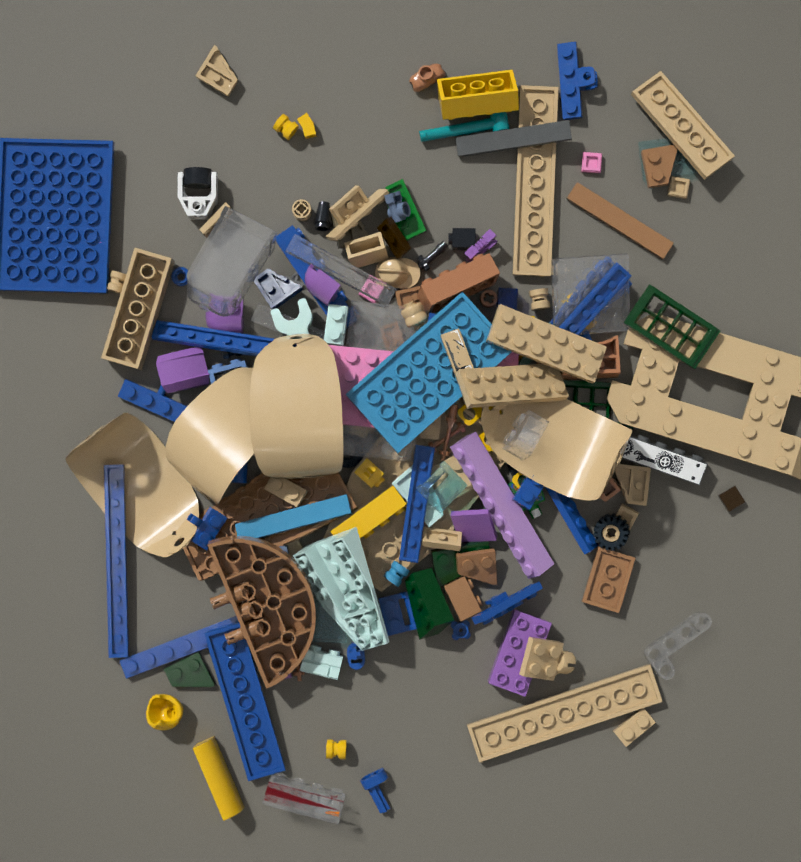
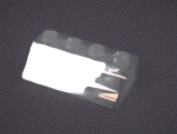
M275 773V775L272 774L270 776L262 804L339 824L346 794L342 793L343 790L338 788L325 789L324 785L319 783L310 785L300 778L291 780L281 773Z

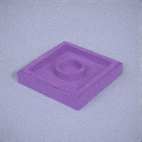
M489 509L451 511L450 516L455 531L462 532L461 543L497 541V533Z

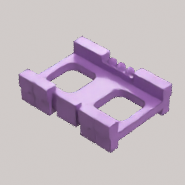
M489 229L482 236L483 239L477 241V244H474L475 246L472 245L464 252L466 260L471 262L475 256L484 254L487 249L490 250L498 243L495 239L497 235Z

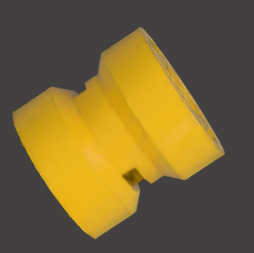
M282 114L273 126V129L281 132L287 140H290L299 128V125L296 122H291L285 114Z
M327 739L326 759H333L337 755L339 759L346 760V740H340L337 743L333 739Z

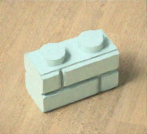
M328 305L324 341L328 345L344 346L349 312L348 306Z
M310 645L302 660L300 671L338 680L343 655H340V651L329 649V652L322 651L320 646Z

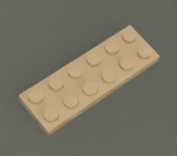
M662 71L632 91L631 96L704 180L734 158L735 155Z
M502 304L498 305L486 342L592 384L596 381L607 348L604 345Z
M544 364L459 369L456 372L467 408L562 401L569 397L560 371Z

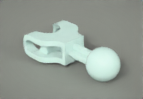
M305 298L299 299L300 313L294 320L284 319L278 308L271 310L274 325L283 335L309 334L308 330L312 324L313 315Z

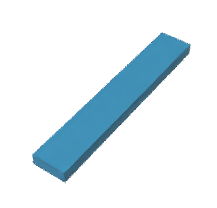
M345 494L237 523L235 527L237 536H250L260 539L352 514L348 495Z

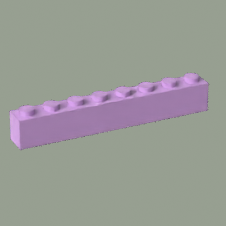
M474 432L463 437L450 446L454 457L458 460L463 472L482 500L484 507L489 509L494 524L498 527L513 556L522 567L524 574L528 579L540 576L554 565V562L520 505L512 500L514 497L513 493L478 434Z

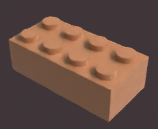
M490 253L486 255L479 254L469 263L462 262L452 271L445 270L435 279L428 278L424 280L422 285H420L417 297L423 304L424 311L429 315V313L442 310L461 292L470 297L495 285L500 272Z

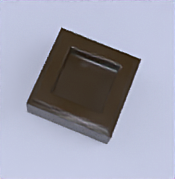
M736 486L718 495L728 512L745 503Z

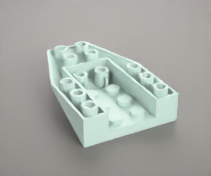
M357 527L308 544L293 555L296 562L305 572L321 606L361 651L390 642Z

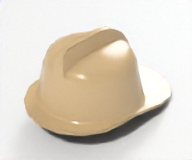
M389 257V259L378 263L375 277L378 283L384 287L406 289L413 287L419 281L420 268L413 260L407 258L397 260L396 257Z

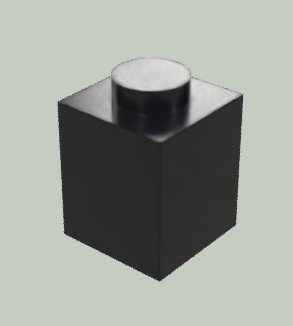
M453 228L452 233H448V245H452V250H468L472 245L475 246L476 228Z

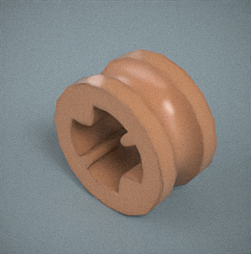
M485 290L480 296L481 304L487 308L493 307L497 302V294L493 290ZM484 295H493L494 299H492L491 304L488 301H484L483 298H486Z

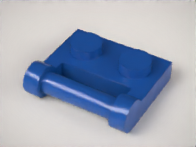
M407 591L378 598L388 636L417 629ZM404 598L410 620L408 625L404 624L399 599Z

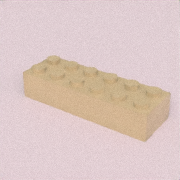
M134 248L101 356L102 359L142 371L152 339L151 336L175 263L172 258Z

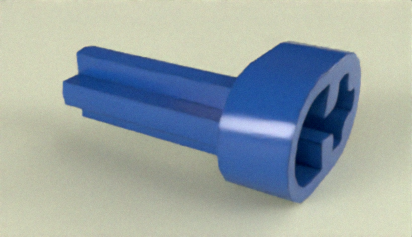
M354 642L347 648L348 664L352 669H361L365 664V651H361ZM352 659H362L359 663L351 662Z
M380 768L360 780L363 788L369 791L380 814L390 809L379 787L380 783L388 779L384 768Z

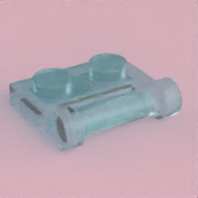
M445 461L439 464L440 467L423 485L420 484L416 488L439 513H442L468 486ZM446 472L448 477L430 494L428 490Z

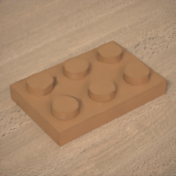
M598 546L581 602L619 613L635 557L605 550V548Z

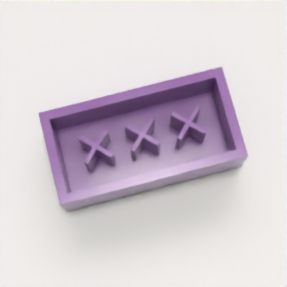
M513 609L490 672L488 683L525 697L532 678L523 677L519 673L528 638L546 639L552 623Z

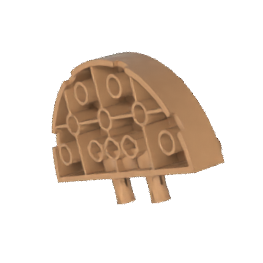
M227 536L211 540L207 545L226 592L211 597L210 602L213 604L214 610L226 604H232L240 623V628L224 634L226 640H228L227 643L231 645L243 639L247 640L267 689L284 680L298 667L311 645L316 622V605L311 584L295 559L286 551L268 541L250 536Z

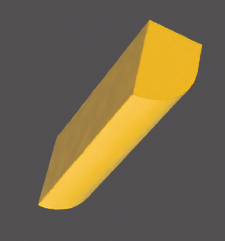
M213 736L197 743L193 747V751L221 817L225 821L244 809L243 802L215 737Z

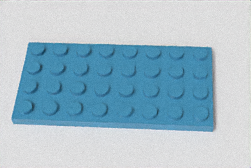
M461 292L345 395L398 454L462 397L440 335L459 328L474 368L496 367L511 351L486 342L492 324L470 299Z

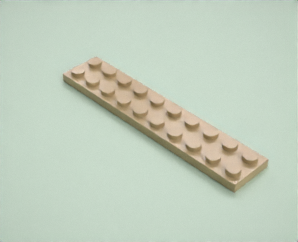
M520 85L518 128L557 122L558 87ZM556 143L517 148L512 275L551 277Z
M647 664L469 723L467 727L478 760L482 762L663 701L651 665Z

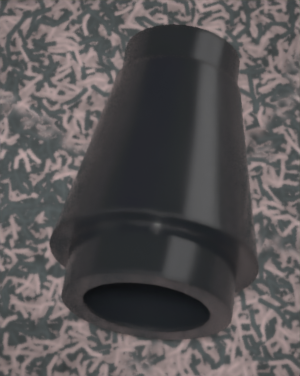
M322 201L318 203L313 222L315 229L318 231H329L332 226L329 202Z

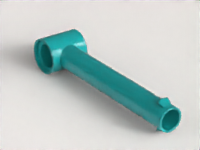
M500 112L490 115V118L421 130L419 133L421 142L486 130H493V132L507 130L510 127L507 112Z

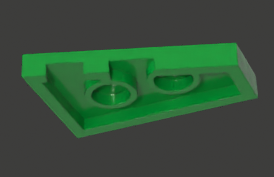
M401 179L385 187L389 194L400 191L402 202H407L410 206V216L406 217L405 220L395 222L405 239L408 241L427 232L404 180Z

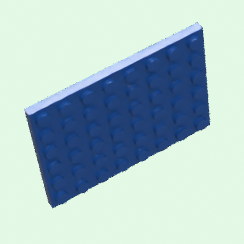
M0 138V291L108 294L114 141Z

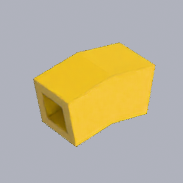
M305 113L299 117L297 121L303 129L305 139L317 137L314 123L309 115Z

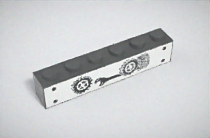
M631 435L622 456L623 459L700 485L708 465L703 461L704 457L693 454L691 457L685 455L686 451L675 447L674 450L667 448L668 445L657 441L654 444L649 442L650 438L638 435L637 438Z

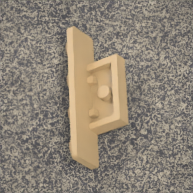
M355 185L329 208V211L339 225L326 235L327 239L341 240L349 229L359 224V220L372 212V208L385 201L384 195L389 194V191L387 189H378L367 198L360 186Z

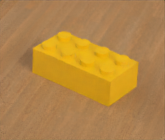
M513 70L437 79L438 99L443 120L519 110L518 88Z

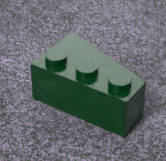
M432 568L414 572L405 580L419 640L439 634L454 621Z

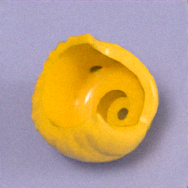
M168 694L153 695L149 700L146 710L148 724L156 730H170L176 727L183 716L181 702Z

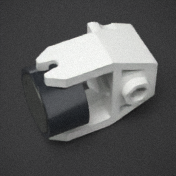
M189 167L184 169V174L183 172H178V198L190 220H209L214 207L218 203L217 172H212V169ZM185 187L193 189L211 188V192L208 196L188 197L185 193Z

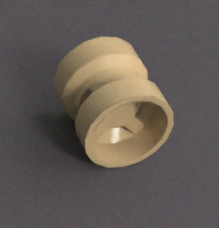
M300 199L292 205V212L297 220L307 221L310 219L312 209L308 201Z
M111 270V280L107 284V289L121 294L126 274Z
M548 288L529 291V296L532 299V311L550 308V302L547 300Z

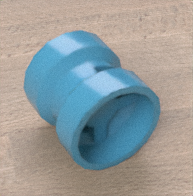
M394 560L391 564V569L386 571L383 576L399 587L402 583V578L407 576L410 571Z

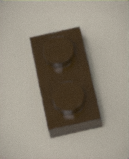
M392 217L385 219L377 227L397 260L412 249Z

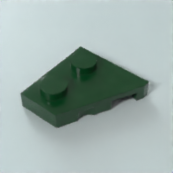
M200 652L164 669L172 687L215 686L214 680Z

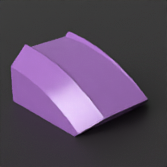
M200 347L158 356L156 366L161 386L167 393L209 384V373L204 352Z

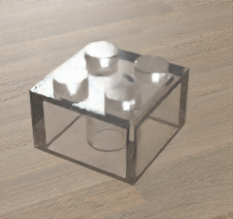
M530 410L524 414L521 413L512 424L514 429L505 436L503 449L522 461L528 458L534 451L549 421Z

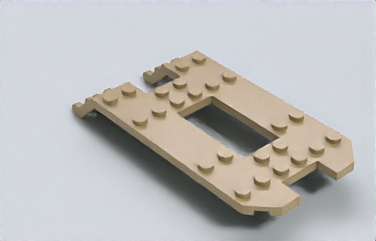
M648 315L637 321V324L647 330L654 317ZM663 315L661 316V318H663L670 324L674 320L673 318H669ZM658 320L651 333L661 339L669 327ZM678 321L675 327L686 333L691 324ZM695 326L689 336L700 343L707 330L703 327ZM628 327L623 345L640 349L641 354L631 386L612 380L606 399L619 423L801 480V438L780 432L791 396L801 398V357L726 334H718L697 367L753 384L741 420L669 398L678 363L682 361ZM672 330L665 342L676 348L683 336ZM687 339L679 351L690 358L697 345Z

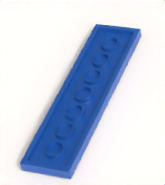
M238 622L205 632L204 635L247 779L251 781L285 771L286 767L247 640L243 639L228 645V640H226L224 635L239 629L240 623Z

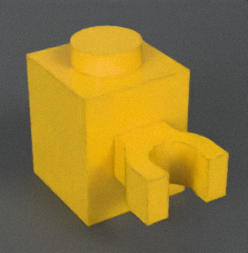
M368 458L354 472L371 488L374 486L378 488L385 480L383 478L385 474Z

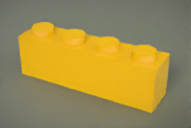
M391 486L330 532L332 535L357 527L359 537L367 539L375 533L373 529L379 525L382 528L390 522L389 517L395 513L398 516L405 511L404 506L407 503L396 488Z

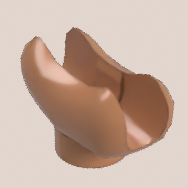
M436 63L420 67L419 71L412 75L409 83L413 85V90L420 92L437 83V79L445 78L446 73L441 68L442 66Z

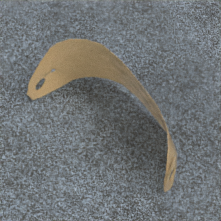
M295 334L276 338L257 355L251 377L249 400L250 430L257 464L264 475L284 479L324 477L323 475L340 472L343 465V420L340 382L334 353L327 342L316 335Z
M241 367L234 369L213 382L175 420L167 439L166 458L168 462L189 484L216 504H219L231 481L254 454L251 441L249 406L253 368Z
M568 399L494 406L491 410L487 406L482 407L481 423L485 437L491 449L503 461L518 472L564 496L587 501L597 500L601 497L622 459L633 432L631 429Z
M129 413L121 414L105 426H101L92 435L90 434L66 457V462L71 471L104 513V465L124 464L126 537L140 549L157 556L169 557L186 547L195 535L197 526L189 522L187 518L190 513L199 518L198 498L191 484L168 462L164 444L137 417ZM184 538V541L179 546H175L178 540Z

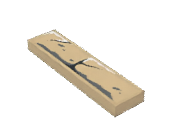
M458 328L444 333L440 337L459 385L456 372L459 369L474 367Z

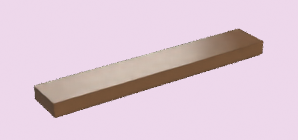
M578 182L567 197L568 201L662 260L673 245V242Z

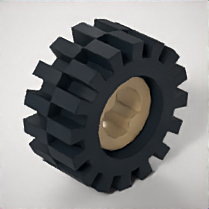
M612 513V515L606 514L605 517L602 516L594 527L595 532L593 535L596 537V543H600L599 546L601 548L604 546L605 550L611 549V551H615L616 548L620 549L626 544L630 534V526L626 524L627 520L625 518L621 519L622 516L618 515L617 517ZM608 528H614L616 530L614 537H610V535L607 534L609 531Z

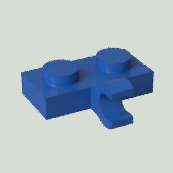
M209 507L202 520L190 513L187 520L197 526V531L191 541L208 550V542L214 540L227 517Z

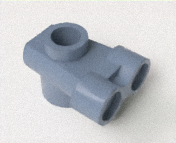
M400 191L384 195L386 204L389 207L387 210L388 216L392 217L394 222L405 220L406 217L410 216V206L407 202H402Z

